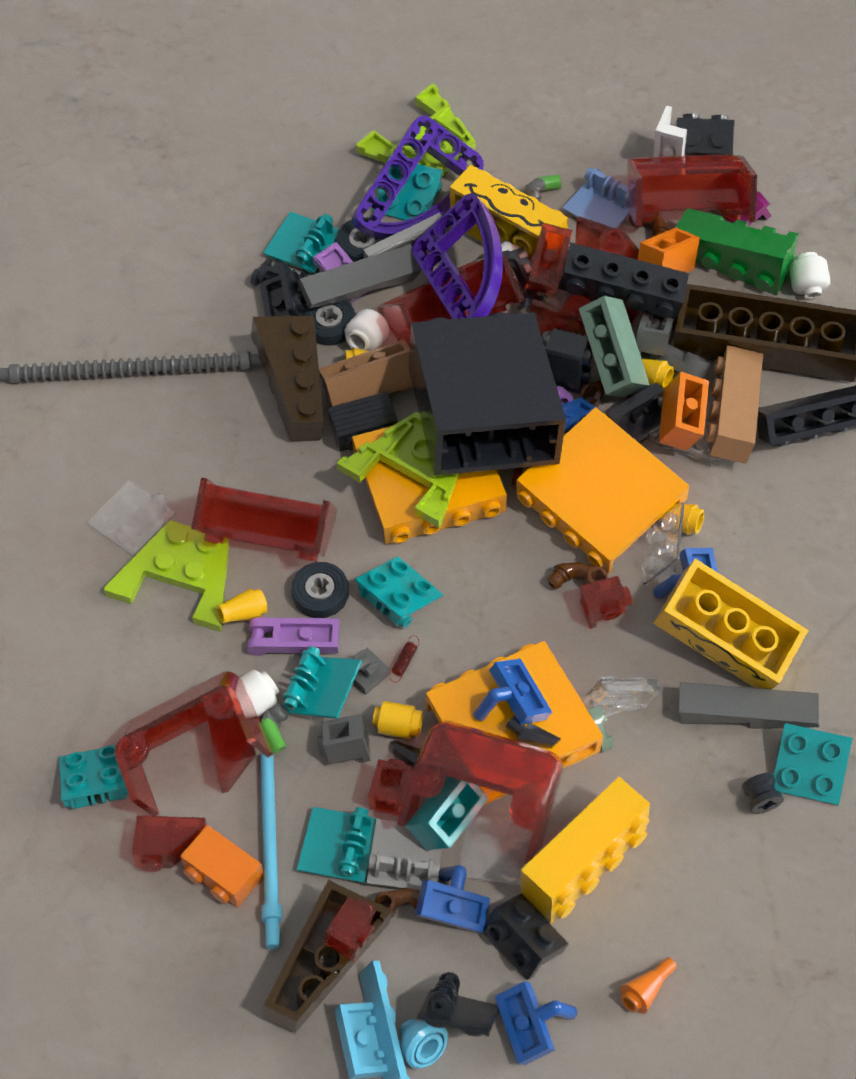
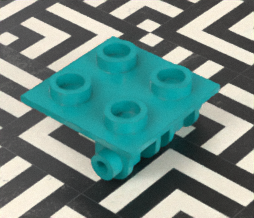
M417 164L385 215L409 220L432 208L436 193H440L442 190L443 182H440L443 170ZM389 167V176L394 180H401V172L395 167ZM378 189L376 199L380 202H386V192Z
M290 211L264 250L263 255L315 274L318 268L312 262L313 257L336 242L339 229L333 227V218L329 214H323L317 220H313Z
M398 556L355 578V581L359 584L357 589L360 591V596L367 599L375 609L381 608L380 613L382 615L388 614V618L394 622L395 626H402L404 629L413 620L410 617L411 614L444 595Z
M308 646L307 650H303L301 654L302 657L299 662L301 667L295 668L294 673L296 675L291 677L287 692L283 695L285 700L283 705L288 714L338 719L362 661L358 659L320 657V650L318 648Z
M785 723L774 772L776 790L786 794L839 805L853 738Z
M126 743L59 756L61 800L64 801L65 808L72 807L74 810L90 806L88 796L91 798L92 805H97L96 794L101 795L103 803H107L106 792H108L110 801L127 799V795L133 794L132 784L129 781Z
M312 807L297 871L365 883L372 851L376 818L368 816L369 811L363 807H356L355 812L352 813Z

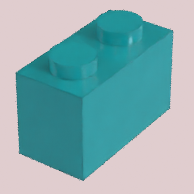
M467 773L444 777L406 824V828L427 851L450 848L488 800V797Z

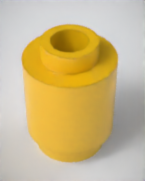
M383 701L381 707H375L372 725L378 727V734L410 739L411 736L419 737L423 723V711L416 710V706Z

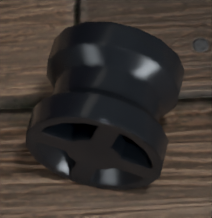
M772 773L755 775L742 784L741 788L744 794L749 796L751 800L749 807L755 814L771 811L780 806L784 801L782 793L775 788L776 780Z

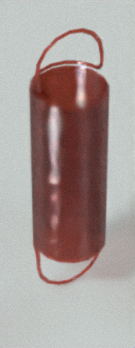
M408 639L391 672L403 677L418 649L415 643H411Z

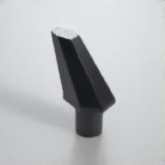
M514 716L505 726L517 736L516 744L553 748L562 739L531 722L527 726L521 725Z
M394 740L393 753L416 773L419 774L421 769L438 771L440 758L425 756V750Z

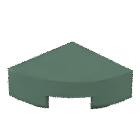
M597 706L588 710L604 736L601 753L612 749V735L608 736L602 723L607 721L602 709Z

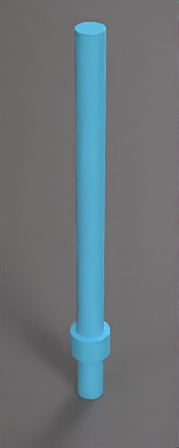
M265 752L260 754L264 905L261 906V921L265 923L266 948L274 950L280 948L279 923L282 922L283 917L282 905L278 903L274 755Z

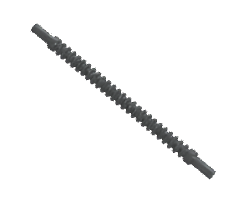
M242 351L239 355L232 352L231 356H227L226 353L218 356L215 353L214 357H210L208 353L205 357L197 354L196 358H193L191 354L188 355V358L180 355L179 359H175V356L172 355L171 359L163 356L161 360H158L155 356L153 360L145 357L144 361L137 357L136 361L128 358L126 362L120 358L119 362L111 359L109 363L103 359L101 363L93 360L91 364L88 360H85L84 364L76 361L74 365L71 361H68L67 365H63L62 362L54 365L51 362L49 366H46L43 362L41 366L33 363L32 367H29L26 363L23 367L19 364H10L8 368H0V380L20 383L22 379L25 382H29L30 378H33L36 382L38 378L46 381L47 377H50L54 381L55 377L63 380L65 376L71 380L73 376L81 379L82 375L89 379L90 375L98 378L100 374L103 378H106L107 374L115 377L117 373L121 377L124 376V373H128L131 377L133 373H137L140 376L142 372H145L148 376L150 372L158 375L159 371H163V374L166 375L167 371L175 374L176 370H180L183 374L185 370H189L192 373L194 369L201 373L202 369L210 372L211 368H214L218 372L219 368L227 371L231 367L235 371L236 367H240L241 370H250L251 366L262 365L259 354H250L249 351Z

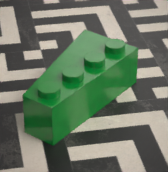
M687 208L675 227L700 237L696 256L697 263L776 296L789 276V266L794 261L799 233L791 231L787 235L778 234L775 228L763 226L762 230L748 227L746 221L738 219L732 223L726 222L720 215Z

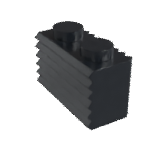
M557 328L552 329L546 353L556 387L561 386L567 391L580 394L582 385L589 383L592 372L590 363L593 352L591 348H588V336H582L580 333L576 335L575 332H564L562 329L558 331Z
M387 391L327 407L329 422L339 451H344L345 449L353 450V436L390 427L398 423Z

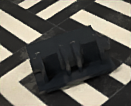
M453 972L443 973L435 988L431 989L417 1015V1019L425 1020L427 1024L437 1028L449 1026L461 1029L464 1034L469 1036H489L499 1012L498 1005L459 996V977Z

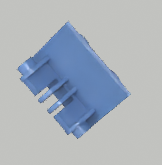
M589 168L584 176L588 180L562 207V210L611 236L631 214L633 206L641 202L643 197L636 193L635 188L627 187L620 180L617 179L614 182L613 176L606 177V174L600 172V169Z

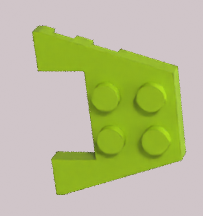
M432 83L415 97V105L431 115L430 118L474 150L476 149V141L459 117H455L450 110L449 103L440 96L439 89L435 84ZM423 126L420 127L421 129L415 137L418 141L425 134L426 128ZM373 130L356 144V152L386 163L387 158L390 157L397 144H392ZM445 141L440 142L441 151L445 154H452L451 145ZM407 145L402 147L403 154L406 157L415 158V151L412 147ZM427 152L424 153L418 163L443 170L442 176L450 170ZM459 152L454 157V160L457 161L462 154Z
M414 412L384 431V436L373 443L366 442L358 447L359 451L349 458L344 456L336 463L338 471L359 483L363 481L379 461H382L427 486L430 489L415 506V515L438 528L442 525L459 473L434 476L420 413Z
M170 520L105 586V596L132 604L145 577L203 594L192 617L194 624L221 632L223 624L218 618L216 606L225 603V583L230 548L229 538Z

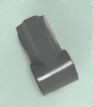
M669 343L665 356L647 354L648 359L667 361L668 365L674 368L673 379L680 372L703 379L711 365L705 359L690 352L685 353Z

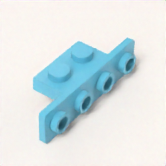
M371 961L359 974L365 1003L340 1004L334 1010L349 1079L374 1077L410 1079L406 1074L401 1043L398 1040L395 1028V1011L389 1003L387 978L382 972L380 961Z

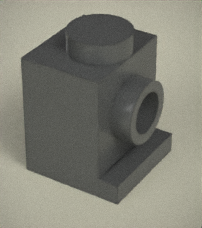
M362 714L322 722V736H318V747L321 756H327L329 764L363 758L364 762L371 761L369 734Z

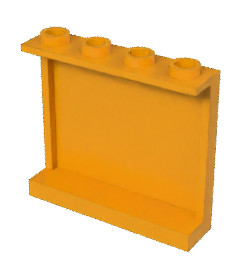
M595 407L564 435L560 464L531 466L517 479L516 494L524 506L527 508L532 507L540 514V518L547 526L558 529L571 547L581 549L593 566L602 567L609 574L612 572L613 562L675 503L683 504L687 500L689 485Z
M390 427L353 436L354 454L359 451L358 447L366 442L373 443L384 436V431ZM379 461L365 477L383 529L385 545L403 543L412 537L423 534L432 535L441 529L452 526H464L473 520L484 517L492 518L502 512H506V492L497 470L459 473L442 525L439 528L415 515V506L430 488L382 461Z
M545 641L535 645L527 644L515 654L506 658L503 656L492 660L488 666L478 670H468L458 679L447 684H436L429 692H426V711L434 712L470 777L488 797L484 805L601 752L604 736ZM521 658L553 712L547 720L533 722L534 725L562 738L553 748L515 743L517 736L505 727L513 716L516 718L507 700L499 701L484 721L475 719L473 712L487 693L493 688H499L489 672V669L495 662Z

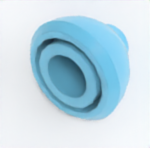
M410 1019L401 1026L399 1032L402 1055L408 1065L415 1069L425 1068L436 1062L443 1054L448 1041V1032L445 1027L437 1028L430 1026L425 1020L416 1021Z

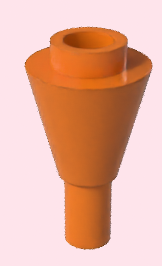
M667 957L654 970H650L621 985L620 998L623 1005L633 1013H647L663 985V981L677 968L676 963Z

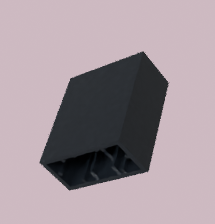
M499 312L484 317L461 319L439 317L425 322L411 323L409 372L434 476L560 464L566 417L534 312L520 314Z

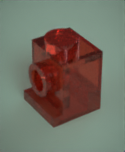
M618 576L582 585L580 589V604L590 629L596 627L598 620H613L625 613L626 606L632 605L630 591L627 586L622 587Z
M378 759L368 794L370 810L403 817L404 807L413 778L412 766H408L405 762L397 759H389L388 761ZM389 786H395L398 789L390 788Z
M348 897L326 930L324 943L355 962L360 950L358 942L364 945L374 930L375 926L371 924V921L376 913V909L362 899L356 901Z

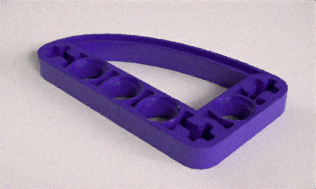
M428 116L417 117L408 127L352 214L354 227L368 236L388 238L438 213L443 215L450 209V192L435 206L412 219L395 223L380 222L425 152L458 176L467 169L468 160L472 162L474 167L482 170L484 161L481 155ZM423 126L426 128L425 134L418 141L415 137L418 135L420 127ZM445 141L449 143L452 147V154L443 153L440 149V142ZM405 145L412 147L415 151V158L406 157L403 154L402 147ZM460 152L462 155L457 161L454 160V157ZM389 167H395L401 172V180H394L389 176ZM375 189H382L386 192V202H380L375 198ZM370 207L374 208L375 210L370 215L369 221L365 222L363 220V214H365L370 209Z
M467 194L421 235L412 248L413 256L452 319L488 316L496 302L503 272L501 241L493 217L486 205L476 195ZM477 223L484 248V272L479 292L475 298L446 251ZM453 225L449 232L445 234L446 230ZM441 261L440 265L433 270L435 265ZM450 277H452L451 280H450V282H449L446 286L443 287V285H444V283L447 281V279H449ZM462 293L461 298L453 304L457 296ZM467 309L469 313L468 316L464 313Z

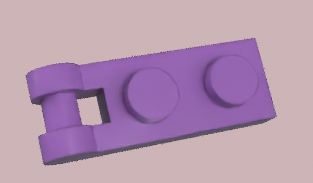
M252 618L249 620L248 631L251 633V639L247 641V652L251 655L302 653L303 650H307L308 646L318 648L320 653L339 654V618ZM267 632L273 633V638H264V635Z

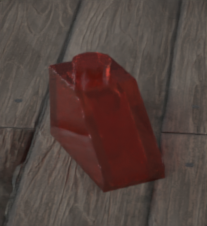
M542 223L524 288L554 295L559 286L572 230Z
M248 711L208 718L217 775L222 793L230 791L256 756L254 742L260 741L257 721L250 723Z
M137 815L132 856L136 866L148 872H158L161 868H173L181 861L180 856L208 825L206 818Z

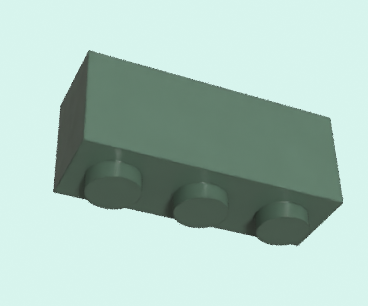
M603 296L579 308L605 394L626 397L635 393L640 388L650 386L623 300Z

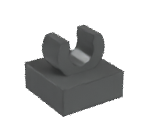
M368 648L360 651L352 658L362 661L353 683L365 695L390 675V668Z

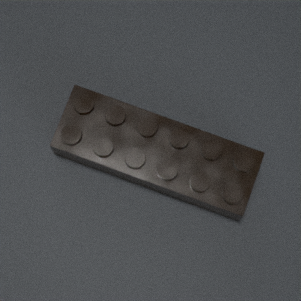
M687 284L684 303L678 314L673 346L701 358L716 360L718 356L723 357L726 347L729 345L763 353L762 368L855 382L856 310Z

